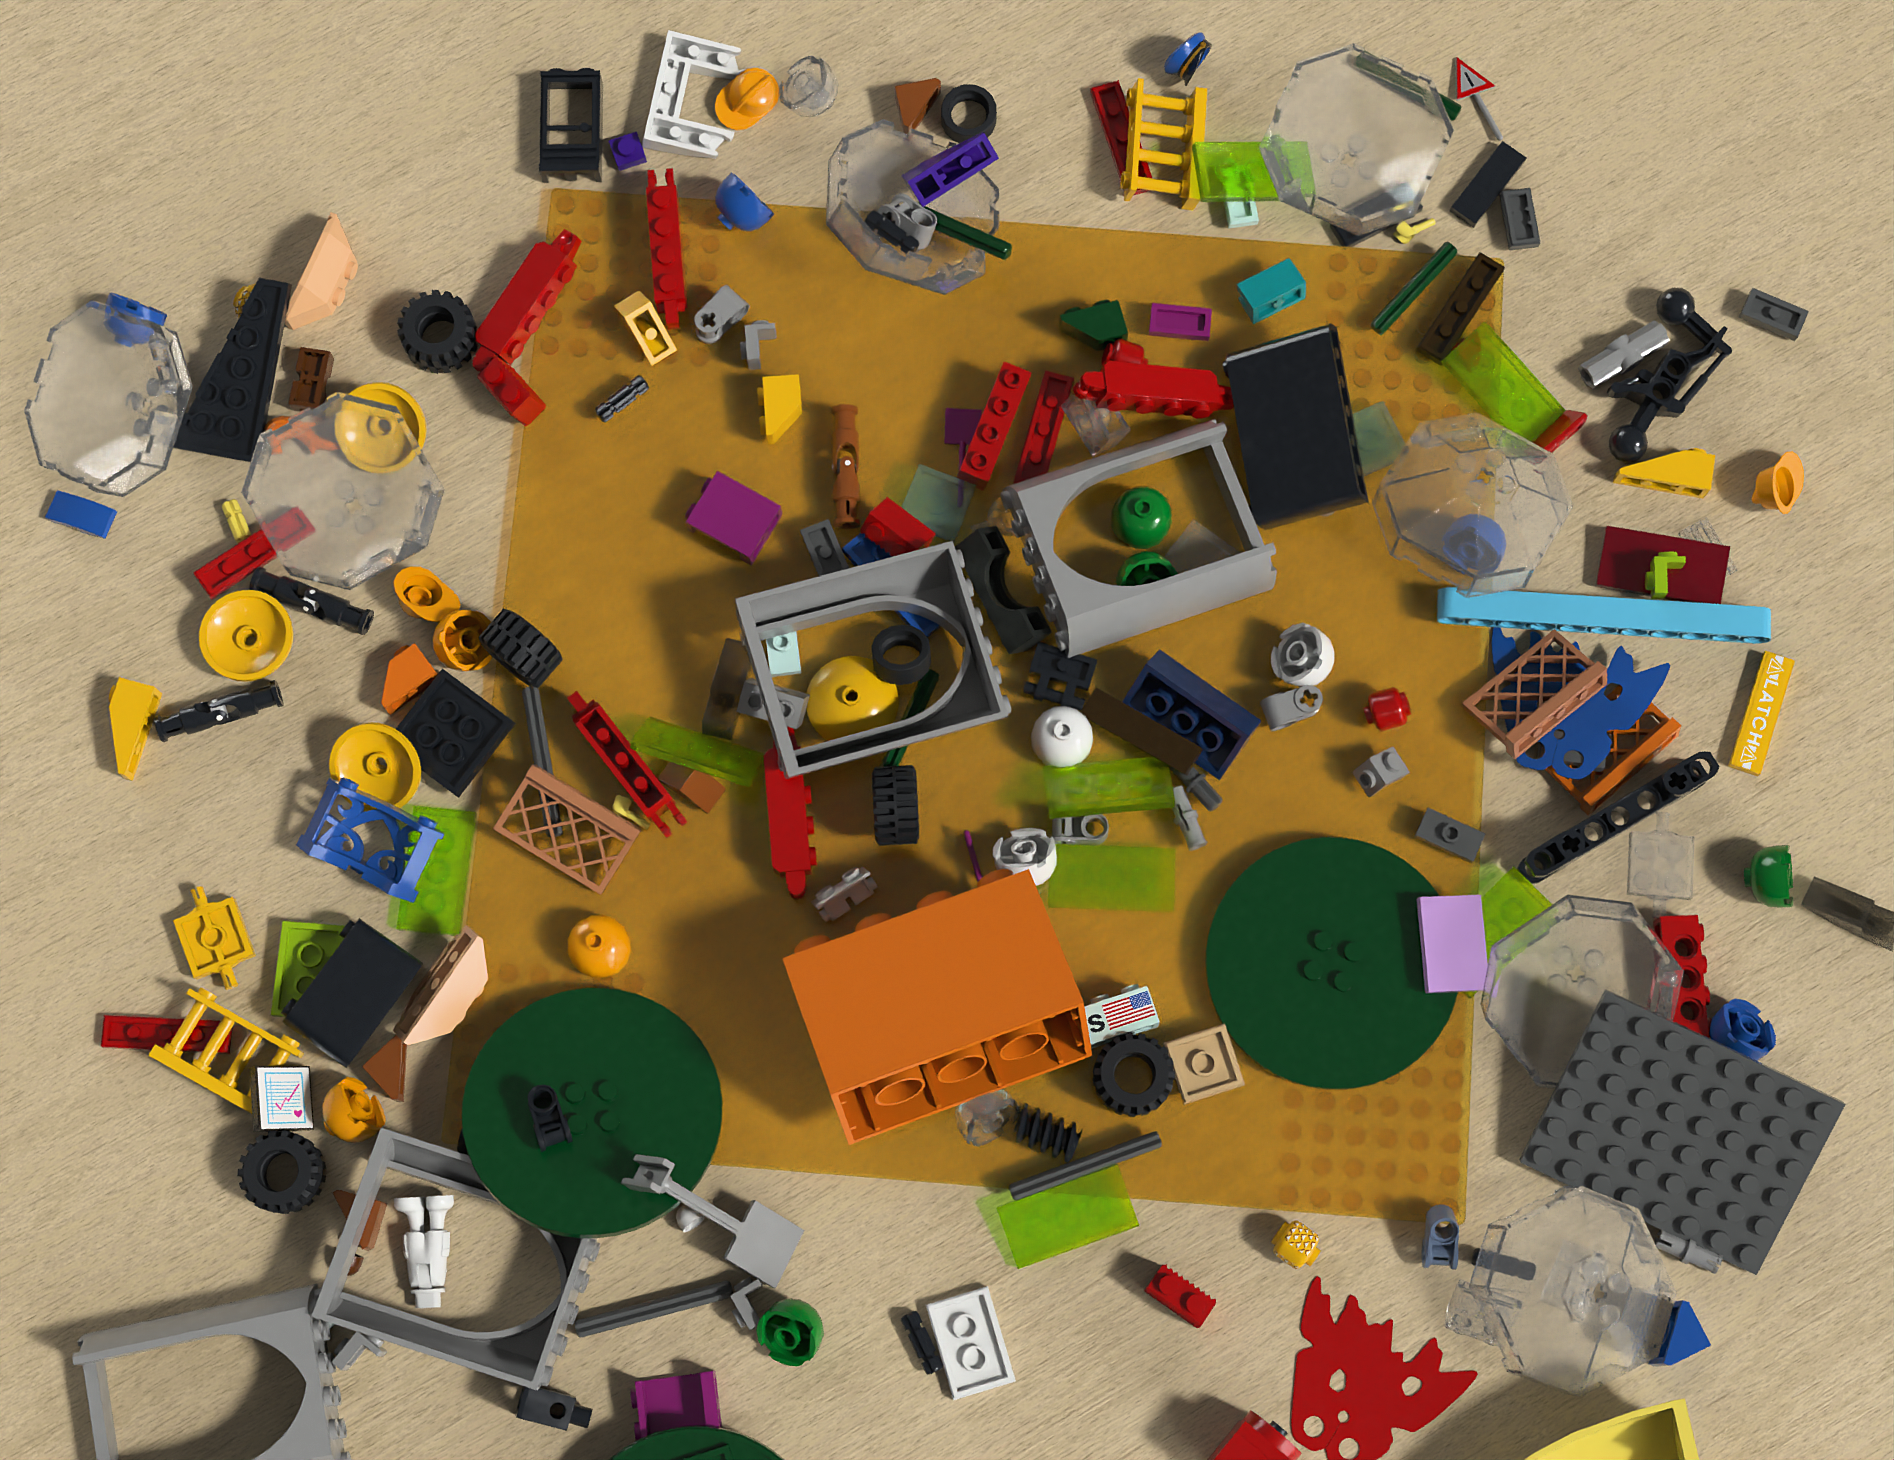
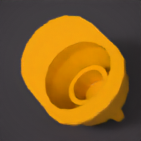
M749 68L741 72L723 87L717 95L715 111L718 119L727 128L733 130L748 129L777 104L780 94L778 83L769 72L760 68Z
M1793 451L1785 452L1775 466L1767 468L1757 475L1756 488L1751 497L1752 503L1761 504L1765 509L1779 510L1782 514L1790 512L1792 505L1802 491L1804 482L1803 466L1796 453Z
M407 567L396 575L393 583L394 591L398 596L400 607L409 616L423 618L432 622H440L443 617L460 609L459 597L431 571L422 567Z

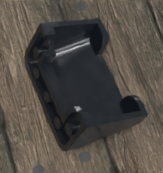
M360 918L356 923L349 920L339 934L344 938L339 947L298 1001L291 998L281 1012L285 1016L282 1021L285 1025L345 1068L352 1062L423 965V962Z

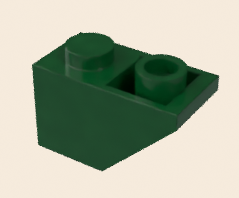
M1101 300L1094 303L1092 307L1085 309L1080 307L1070 308L1060 315L1059 318L1061 332L1096 351L1104 350L1108 343H1113L1117 339L1127 340L1128 330L1118 300L1112 302L1110 300Z

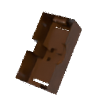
M300 347L296 365V372L300 379L299 381L293 380L288 402L293 411L323 414L326 400V384L328 378L331 377L334 357L330 351Z

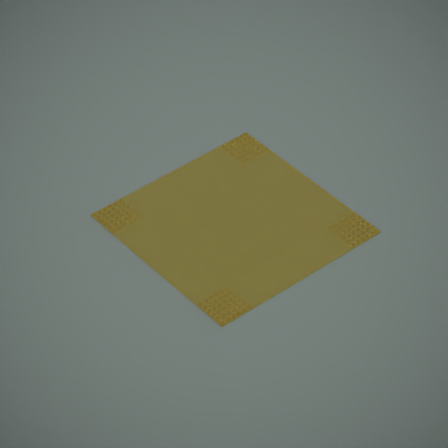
M562 188L553 189L550 198L545 242L550 245L563 229L575 234L582 242L573 259L577 268L572 279L564 285L557 296L556 303L548 309L534 335L529 387L543 400L546 408L528 426H524L503 609L517 613L533 625L555 645L563 658L561 663L538 688L553 775L612 812V805L617 795L632 800L629 810L635 812L651 825L648 830H645L631 819L622 817L642 830L601 895L493 829L524 780L531 765L534 764L522 696V689L530 686L514 676L497 661L492 706L516 724L484 765L466 925L471 927L483 939L488 981L485 983L481 995L475 998L467 1009L463 1021L457 1024L453 1031L441 1134L442 1141L446 1144H458L460 1131L463 1128L462 1101L469 1072L486 1041L507 1019L535 1001L556 993L582 988H609L635 993L666 1007L679 1016L695 1032L710 1054L717 1071L722 1094L721 1133L710 1165L1009 1189L1011 1183L1066 1164L1063 1151L1057 1158H1053L1051 1146L1043 1154L1040 1152V1142L1032 1149L1028 1148L1027 1137L1020 1144L1016 1143V1133H1013L1023 1104L1028 1103V1114H1031L1038 1107L1040 1108L1041 1119L1048 1112H1051L1052 1123H1055L1060 1117H1064V1128H1067L1073 1121L1076 1122L1077 1133L1083 1128L1073 1158L1069 1162L1153 1131L1159 1134L1162 1146L1158 1149L1040 1192L1425 1223L1429 1209L1435 1205L1443 1204L1453 1210L1458 1225L1463 1224L1466 1216L1475 991L1458 992L1454 1008L1443 1031L1433 1045L1416 1062L1393 1077L1366 1087L1348 1090H1322L1291 1083L1260 1067L1229 1036L1245 1086L1183 1105L1174 1079L1170 1094L1159 1108L1144 1116L1128 1117L1125 1114H1116L1113 1109H1108L1103 1105L1104 1102L1101 1098H1098L1096 1088L1093 1086V1068L1098 1055L1105 1046L1102 1045L1091 1049V1057L849 1145L782 958L794 954L795 947L807 938L825 935L834 940L856 932V925L868 916L887 913L892 918L917 910V903L925 896L934 892L944 890L951 892L955 896L977 888L976 876L963 834L965 830L970 832L983 877L997 870L993 858V847L1001 837H1003V841L1012 837L1011 831L1022 828H1037L1046 831V836L1050 838L1052 836L1050 811L1097 812L1104 815L1108 820L1109 833L1105 842L1095 846H1056L1057 865L1049 879L1036 887L1084 1001V1006L1090 1005V1000L1100 995L1108 994L1109 998L1120 995L1121 989L1134 984H1138L1139 988L1147 986L1160 1023L1157 1028L1141 1032V1034H1145L1149 1039L1155 1038L1158 1040V1044L1163 1047L1165 1042L1222 1025L1211 1001L1205 970V953L1211 923L1221 900L1234 881L1250 865L1277 848L1293 842L1320 837H1342L1360 840L1386 849L1404 859L1429 881L1439 896L1479 895L1480 848L1471 864L1414 838L1427 808H1431L1481 831L1485 727L1463 709L1462 703L1487 684L1489 627L1451 625L1437 622V593L1439 589L1446 587L1491 590V574L1475 575L1477 570H1472L1468 567L1467 571L1464 572L1449 562L1443 554L1442 548L1445 544L1442 538L1447 529L1458 518L1465 515H1483L1494 521L1504 271L1456 343L1457 345L1473 331H1475L1480 340V358L1475 369L1469 374L1451 353L1443 365L1440 366L1417 352L1416 349L1476 256L1456 255L1383 335H1379L1370 327L1373 319L1435 253L953 218L1011 243L1012 253L1010 257L1002 260L936 230L933 232L928 247L917 249L913 255L908 256L900 250V246L895 247L877 234L878 230L872 231L865 226V219L871 211L766 204L775 215L762 227L750 232L741 231L735 226L731 230L728 229L718 219L721 212L717 208L715 200L679 197L688 307L685 309V312H678L680 329L667 330L665 313L658 314L677 351L651 366L614 308V305L640 291L650 300L657 312L654 301L646 195ZM1290 258L1306 281V298L1252 324L1238 298L1241 295L1237 290V284ZM1491 258L1492 260L1504 266V262L1502 259ZM728 285L750 305V308L746 315L737 324L733 325L717 342L711 344L703 343L696 336L695 315L711 300L721 287ZM1101 300H1110V302L1118 300L1128 330L1127 341L1143 347L1145 352L1144 358L1148 359L1149 365L1211 370L1217 376L1218 384L1230 387V381L1223 369V361H1226L1228 353L1330 323L1336 326L1369 503L1335 511L1329 516H1316L1264 530L1257 525L1264 545L1274 543L1276 548V554L1271 556L1273 567L1277 569L1273 589L1081 654L1098 660L1089 690L1085 691L1076 688L1074 696L1085 699L1084 706L1095 687L1122 702L1145 664L1160 649L1261 720V723L1220 780L1196 763L1193 766L1200 774L1206 775L1205 780L1222 797L1221 805L1213 811H1208L1192 792H1186L1187 787L1169 770L1168 765L1090 720L1088 722L1092 727L1093 744L1090 754L1086 759L1072 769L1063 770L1054 769L1042 763V760L1038 758L1032 749L1031 733L1034 723L1043 712L1053 707H1059L1061 704L1045 699L1041 702L1034 700L1032 695L1022 693L1026 681L1038 684L1040 676L1029 673L1037 644L1028 651L1009 655L1001 642L993 622L989 619L979 595L973 587L974 596L971 597L974 608L979 607L981 611L983 625L980 628L983 637L988 636L990 640L992 654L989 656L992 666L997 665L1002 679L999 688L1001 694L1007 695L1009 699L1011 713L1005 719L908 745L899 766L913 765L916 770L920 835L917 844L879 846L875 840L872 772L875 767H879L886 752L804 774L805 785H811L812 804H806L807 816H813L815 835H809L810 847H816L817 865L811 866L812 875H806L807 887L805 889L807 891L804 895L805 897L799 900L791 898L787 889L786 877H779L772 867L763 756L768 749L773 748L771 728L767 720L736 712L744 682L749 678H756L746 645L742 646L740 639L741 628L736 616L735 599L818 577L800 530L829 519L842 550V547L861 533L860 529L870 511L886 497L890 498L936 533L929 547L953 541L954 546H956L979 528L997 526L1011 552L1004 570L1005 583L1009 593L1018 603L1024 606H1039L1052 631L1041 642L1058 647L1055 639V633H1057L1054 622H1049L1044 611L1046 601L1043 594H1038L1033 583L1034 570L1032 565L1027 566L1022 554V548L1025 547L1021 537L1016 538L1011 525V520H1014L1010 509L1005 510L1000 497V493L1003 492L1006 486L1013 485L1045 370L1074 377V383L1048 473L1215 419L1216 424L1223 422L1227 428L1222 442L1248 506L1251 505L1234 407L1232 410L1213 411L1208 418L1195 419L1192 416L1185 415L1166 416L1162 413L1151 412L1139 414L1136 411L1128 410L1109 411L1106 408H1096L1095 401L1078 399L1073 392L1074 385L1080 381V377L1086 371L1099 372L1103 368L1101 366V359L1104 350L1096 351L1061 332L1059 328L1060 315L1070 308L1080 307L1085 309L1092 307L1094 303ZM1152 303L1211 308L1209 341L1149 336ZM757 320L775 323L777 338L759 340L761 369L749 370L747 360L741 359L740 342L746 341L745 325H751L752 322ZM1003 361L1032 372L984 491L964 483L963 508L959 509L957 507L958 480H955L959 472V445L944 444L946 408L982 409L983 412ZM799 374L802 414L775 444L768 445L766 435L760 434L759 417L765 416L764 406H759L757 388L763 387L762 377ZM641 375L648 383L649 389L641 396L639 394L636 395L637 399L619 413L615 411L613 413L614 417L607 422L601 421L595 413V407L602 402L607 403L608 397L625 384L629 386L633 378ZM840 404H850L858 407V414L855 415V430L859 433V470L857 478L860 486V501L857 503V519L860 520V527L853 529L833 527V520L836 519V503L833 502L832 487L837 479V475L834 474L832 469L831 433L834 431V415L831 414V408ZM966 445L965 447V454L967 452L969 445ZM1203 447L1105 479L1087 488L1072 500L1057 521L1053 539L1054 553L1067 566L1089 579L1110 585H1116L1117 573L1123 562L1133 554L1144 551L1156 552L1168 559L1178 574L1245 552ZM847 451L837 452V460L844 456L853 458L851 453ZM717 471L781 506L783 515L752 566L742 561L738 552L697 529L694 534L688 531L687 519H685L686 512L692 503H698L703 495L701 493L703 484L707 478L711 477L713 479ZM1135 486H1148L1158 490L1167 498L1172 510V524L1169 532L1158 545L1148 549L1129 547V544L1124 543L1122 540L1120 541L1115 536L1111 527V511L1116 499L1125 490ZM844 554L849 568L855 567ZM962 568L964 578H969L965 568ZM881 610L862 613L797 631L802 673L772 677L773 683L807 693L813 676L825 664L846 656H859L872 660L871 646L874 638L888 627L906 624L894 610ZM1300 623L1309 624L1318 628L1331 640L1335 652L1331 672L1319 684L1313 685L1322 693V705L1314 716L1298 721L1286 728L1270 731L1260 701L1274 694L1299 688L1284 682L1274 673L1271 665L1273 647L1278 648L1279 643L1282 641L1279 636L1292 625ZM942 627L928 637L931 652V665L929 669L939 673V680L925 710L936 703L948 691L961 667L963 648ZM765 639L762 640L761 643L769 666L767 643ZM895 646L887 650L883 658L890 663L906 664L915 660L920 653L910 646ZM919 680L912 684L896 685L899 707L894 723L901 720ZM1049 680L1047 688L1065 693L1067 685ZM1390 687H1396L1400 692L1405 691L1412 715L1407 716L1408 720L1405 725L1386 731H1379L1374 723L1368 725L1363 707L1368 706V696L1371 693ZM575 691H578L587 704L593 699L595 702H598L656 778L659 777L673 756L677 754L702 767L724 786L726 791L711 812L706 814L661 783L677 803L675 806L688 821L682 826L677 823L670 810L666 811L660 816V819L671 829L672 835L666 838L654 821L651 822L574 724L571 716L577 711L567 698ZM854 692L846 695V699L851 702L855 701L858 697ZM1304 695L1301 704L1307 703L1311 707L1314 699H1308ZM1481 700L1475 707L1479 711H1486V700ZM806 710L802 725L797 729L794 728L797 745L801 746V748L827 741L813 728ZM1394 746L1410 773L1404 778L1382 788L1375 795L1368 797L1353 775V771L1370 757ZM529 784L522 794L525 808L541 804L538 789ZM1177 786H1184L1192 809L1196 810L1199 815L1197 821L1205 840L1208 842L1205 846L1193 851L1188 850V845L1180 827L1175 825L1174 818L1176 817L1168 798L1165 796V792ZM519 801L512 811L521 809ZM559 803L561 822L569 821L567 807ZM541 808L526 811L530 829L544 826ZM572 811L574 819L582 817ZM522 812L509 815L503 827L513 833L526 831ZM584 820L575 823L579 841L597 837L594 824L590 821ZM1092 822L1086 827V831L1093 836L1101 834L1104 830L1103 826L1097 822ZM1062 823V834H1064L1065 823ZM571 824L563 825V835L555 837L557 846L575 842ZM599 827L601 836L609 834ZM545 830L531 833L534 846L540 850L553 847L550 837H547ZM527 834L519 836L529 842ZM616 837L602 839L606 857L618 855L625 845L624 842ZM598 840L580 844L584 862L602 858ZM576 845L558 849L563 864L567 866L580 864ZM554 851L546 852L556 859ZM616 859L607 861L609 869ZM603 862L585 866L588 879L600 885L606 876ZM581 867L573 869L583 875ZM855 867L858 869L864 867L868 870L870 875L865 879L867 880L872 877L878 886L873 890L874 894L857 905L854 904L850 896L847 897L845 901L851 909L833 922L830 919L825 923L819 914L823 907L818 910L811 903V901L817 898L815 896L816 893L828 885L835 886L843 880L842 876L847 871ZM591 915H606L616 919L625 927L630 938L631 954L627 964L619 973L613 976L594 979L583 975L573 966L568 955L567 941L572 928L580 920ZM1124 1058L1115 1068V1081L1125 1092L1131 1094L1142 1093L1152 1082L1151 1068L1140 1058ZM1442 1221L1438 1224H1449L1450 1222Z

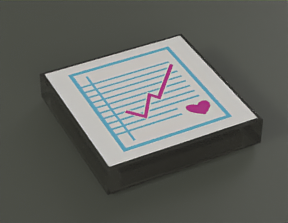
M254 1066L249 1068L253 1132L314 1130L310 1066Z

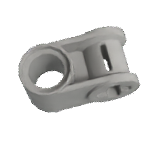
M904 193L895 195L890 204H885L878 209L877 212L884 216L883 220L893 219L894 221L892 222L907 232V237L911 235L920 243L918 249L928 247L937 224V217L933 212L925 209Z
M724 285L696 313L694 319L696 336L703 343L711 344L717 342L733 325L737 324L746 315L750 305L728 285Z
M1304 685L1287 692L1269 696L1261 700L1260 705L1270 731H1277L1314 716L1322 705L1323 696L1316 686ZM1304 695L1308 699H1314L1311 707L1307 703L1301 704Z
M1069 810L1049 812V817L1052 819V837L1055 840L1056 846H1095L1105 842L1108 837V820L1101 813ZM1097 822L1103 826L1104 830L1101 834L1093 836L1086 831L1087 825ZM1062 823H1065L1064 834H1062Z

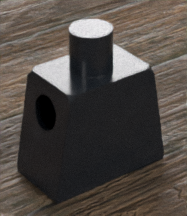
M523 1386L515 1416L519 1419L567 1431L569 1424L588 1428L593 1409L575 1404L576 1397L543 1387L534 1390ZM554 1403L564 1407L560 1416L550 1414V1407Z

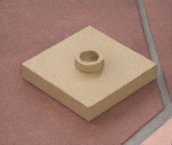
M1225 1024L1163 1044L1168 1050L1169 1058H1172L1174 1063L1175 1081L1183 1105L1245 1086Z

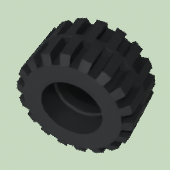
M432 290V295H427L426 292L419 293L421 298L418 300L414 297L408 301L410 307L404 306L401 310L404 318H398L397 324L400 329L397 331L402 346L410 360L414 364L417 363L419 368L424 371L429 367L431 373L438 374L439 369H442L445 374L450 373V368L453 366L457 370L463 367L461 364L463 360L469 362L472 358L470 351L475 352L477 349L475 342L477 325L467 304L464 305L460 297L456 296L453 298L452 293L445 291L443 295L440 294L439 290ZM447 321L454 324L453 332L446 340L439 343H429L422 340L424 331L432 323Z
M502 609L478 637L483 648L495 660L531 687L539 688L563 660L560 651L549 639L528 621L511 610Z
M914 766L875 767L872 772V792L876 842L879 846L917 844L920 835L917 776Z
M1128 1033L1122 1037L1118 1036L1112 1039L1109 1044H1106L1098 1055L1093 1068V1086L1096 1088L1098 1098H1101L1104 1102L1103 1105L1108 1109H1113L1116 1114H1125L1128 1117L1144 1116L1159 1108L1170 1094L1173 1080L1175 1079L1174 1063L1167 1054L1168 1050L1164 1046L1161 1047L1155 1038L1149 1039L1145 1034L1141 1033L1139 1035ZM1137 1057L1149 1065L1152 1071V1082L1144 1092L1131 1094L1118 1086L1114 1073L1117 1064L1122 1059Z
M282 1130V1132L270 1131L267 1136L260 1135L255 1138L257 1140L255 1144L249 1143L245 1148L248 1150L247 1155H241L239 1162L243 1163L242 1169H238L237 1176L242 1177V1182H239L241 1190H245L247 1193L244 1196L249 1201L254 1202L256 1207L273 1213L289 1214L292 1211L299 1212L303 1210L302 1207L304 1205L310 1206L314 1202L312 1199L314 1195H320L322 1191L319 1188L321 1182L325 1183L326 1176L323 1175V1169H326V1164L320 1158L323 1156L321 1151L314 1147L315 1144L301 1135ZM284 1153L291 1154L298 1164L297 1178L288 1189L280 1192L271 1189L267 1182V1168L270 1162L278 1155Z

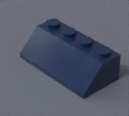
M1160 649L1145 664L1122 701L1202 747L1203 751L1195 763L1218 780L1223 777L1261 723L1259 718Z

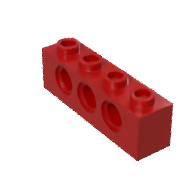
M1003 361L955 480L984 491L1032 372Z
M1698 915L1660 916L1653 921L1661 1016L1709 1038L1711 1018H1707L1706 1005L1710 1003V991L1708 986L1704 985L1707 959L1701 952V942L1704 941L1703 924L1699 923ZM1676 942H1682L1686 945L1688 950L1686 957L1680 956L1676 952ZM1679 973H1684L1689 977V988H1684L1679 984ZM1682 1004L1691 1007L1693 1011L1692 1020H1687L1682 1016L1680 1011Z

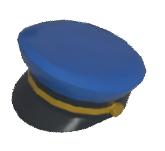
M1202 32L1193 34L1168 57L1164 65L1165 73L1178 75L1184 80L1185 86H1187L1196 69L1210 52L1212 44L1205 39Z

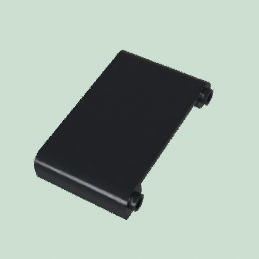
M1330 323L1228 353L1226 361H1223V369L1230 381L1251 503L1249 508L1255 523L1260 528L1268 530L1369 503L1337 327Z

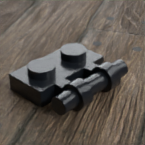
M1038 642L1029 673L1040 676L1038 684L1026 681L1022 693L1034 696V700L1043 702V699L1061 704V706L1082 711L1085 699L1074 696L1076 688L1085 691L1089 690L1098 660L1081 654L1067 658L1065 650L1061 651L1058 647ZM1049 680L1066 684L1065 693L1047 688Z

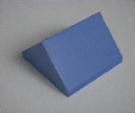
M1684 1300L1667 1302L1648 1363L1649 1365L1671 1366L1711 1346L1689 1302Z

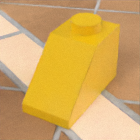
M640 291L614 305L625 328L651 366L677 351L652 303Z

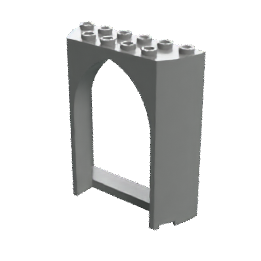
M1215 419L1205 421L1006 486L1003 492L1000 493L1005 510L1010 509L1014 520H1011L1013 532L1016 538L1021 537L1025 547L1022 548L1025 563L1027 566L1032 565L1034 570L1033 583L1038 594H1043L1046 601L1044 605L1046 617L1049 622H1054L1057 630L1055 639L1058 648L1061 651L1065 650L1067 658L1274 588L1277 569L1273 567L1271 556L1276 554V548L1274 543L1264 545L1222 442L1227 432L1223 422L1216 424ZM1203 447L1245 550L1243 553L1156 582L1136 586H1118L1089 579L1071 569L1054 553L1053 539L1055 527L1061 514L1070 502L1087 488L1105 479Z
M953 541L735 599L736 616L741 628L740 639L742 646L746 645L778 752L777 763L780 771L784 772L783 774L786 779L1005 719L1011 713L1009 699L1007 695L1001 694L999 684L1002 683L999 668L997 665L992 666L989 656L992 654L990 640L988 636L983 637L980 628L983 625L981 611L979 607L974 608L971 597L974 596L972 583L969 578L965 579L962 568L965 567L962 552L960 549H955ZM895 610L916 614L939 624L963 648L961 667L955 681L948 691L928 709L899 722L793 750L761 641L862 613Z
M380 1128L311 1317L534 1390H538L542 1385L547 1387L553 1373L557 1355L562 1357L568 1342V1337L564 1335L567 1325L574 1324L579 1310V1306L575 1304L578 1293H584L590 1277L589 1274H586L589 1261L595 1262L599 1253L600 1243L597 1242V1238L566 1237L539 1229L556 1257L561 1279V1293L553 1303L533 1319L502 1331H464L342 1292L386 1168L501 1205L482 1184L468 1155Z
M317 1284L82 1335L78 1340L80 1352L73 1353L72 1359L73 1365H83L96 1459L119 1460L105 1360L211 1337L242 1335L265 1342L282 1352L294 1363L306 1381L301 1407L288 1430L271 1448L252 1460H351V1455L349 1451L345 1452L343 1438L347 1437L346 1424L343 1418L339 1419L337 1407L341 1405V1393L338 1385L334 1386L332 1373L336 1372V1366L332 1363L334 1355L333 1353H328L327 1340L331 1339L330 1327L328 1322L311 1317L322 1288L318 1289Z

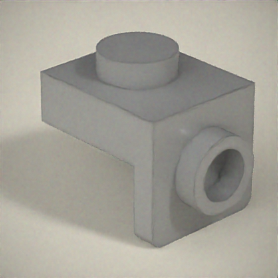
M757 320L752 322L751 325H745L746 341L740 342L741 359L747 360L749 370L761 369L759 340L777 338L775 323H769L766 320Z
M1394 746L1370 757L1353 771V775L1368 797L1375 795L1382 788L1404 778L1410 773Z
M751 1277L743 1280L734 1286L736 1292L730 1295L737 1307L732 1311L741 1328L747 1325L751 1331L757 1328L760 1318L747 1295L763 1286L759 1279L752 1281Z
M356 1331L350 1340L346 1337L334 1351V1354L337 1356L332 1363L340 1370L348 1371L366 1348L376 1356L383 1357L387 1353L382 1347L384 1341Z

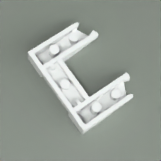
M668 30L642 147L685 156L716 159L719 153L715 150L724 140L731 142L735 132L679 118L689 73L734 79L746 70H738L735 56L741 54V49Z

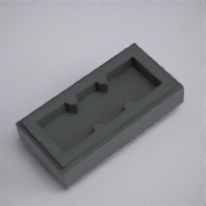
M1531 188L1501 191L1499 197L1509 251L1539 247L1540 237Z
M1427 808L1414 838L1472 864L1485 833L1431 808Z

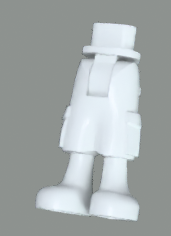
M454 1195L428 1196L426 1200L425 1197L394 1198L395 1209L405 1213L409 1221L410 1232L402 1235L404 1258L407 1259L409 1283L411 1288H414L411 1290V1294H415V1308L441 1307V1292H445L444 1283L447 1273V1257L450 1252V1232L443 1230L444 1219L447 1211L454 1204ZM425 1208L429 1211L430 1231L427 1233L424 1231Z

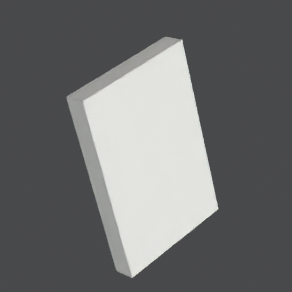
M988 1286L926 1305L953 1400L1016 1381Z

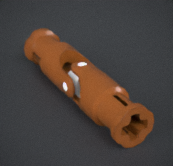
M840 404L831 408V414L834 415V431L831 433L832 469L834 474L837 475V479L832 487L833 502L836 503V519L833 520V527L853 529L860 527V520L857 519V503L860 501V486L857 478L859 470V433L855 430V415L858 414V407L850 404ZM847 451L851 453L853 458L844 456L837 460V452Z

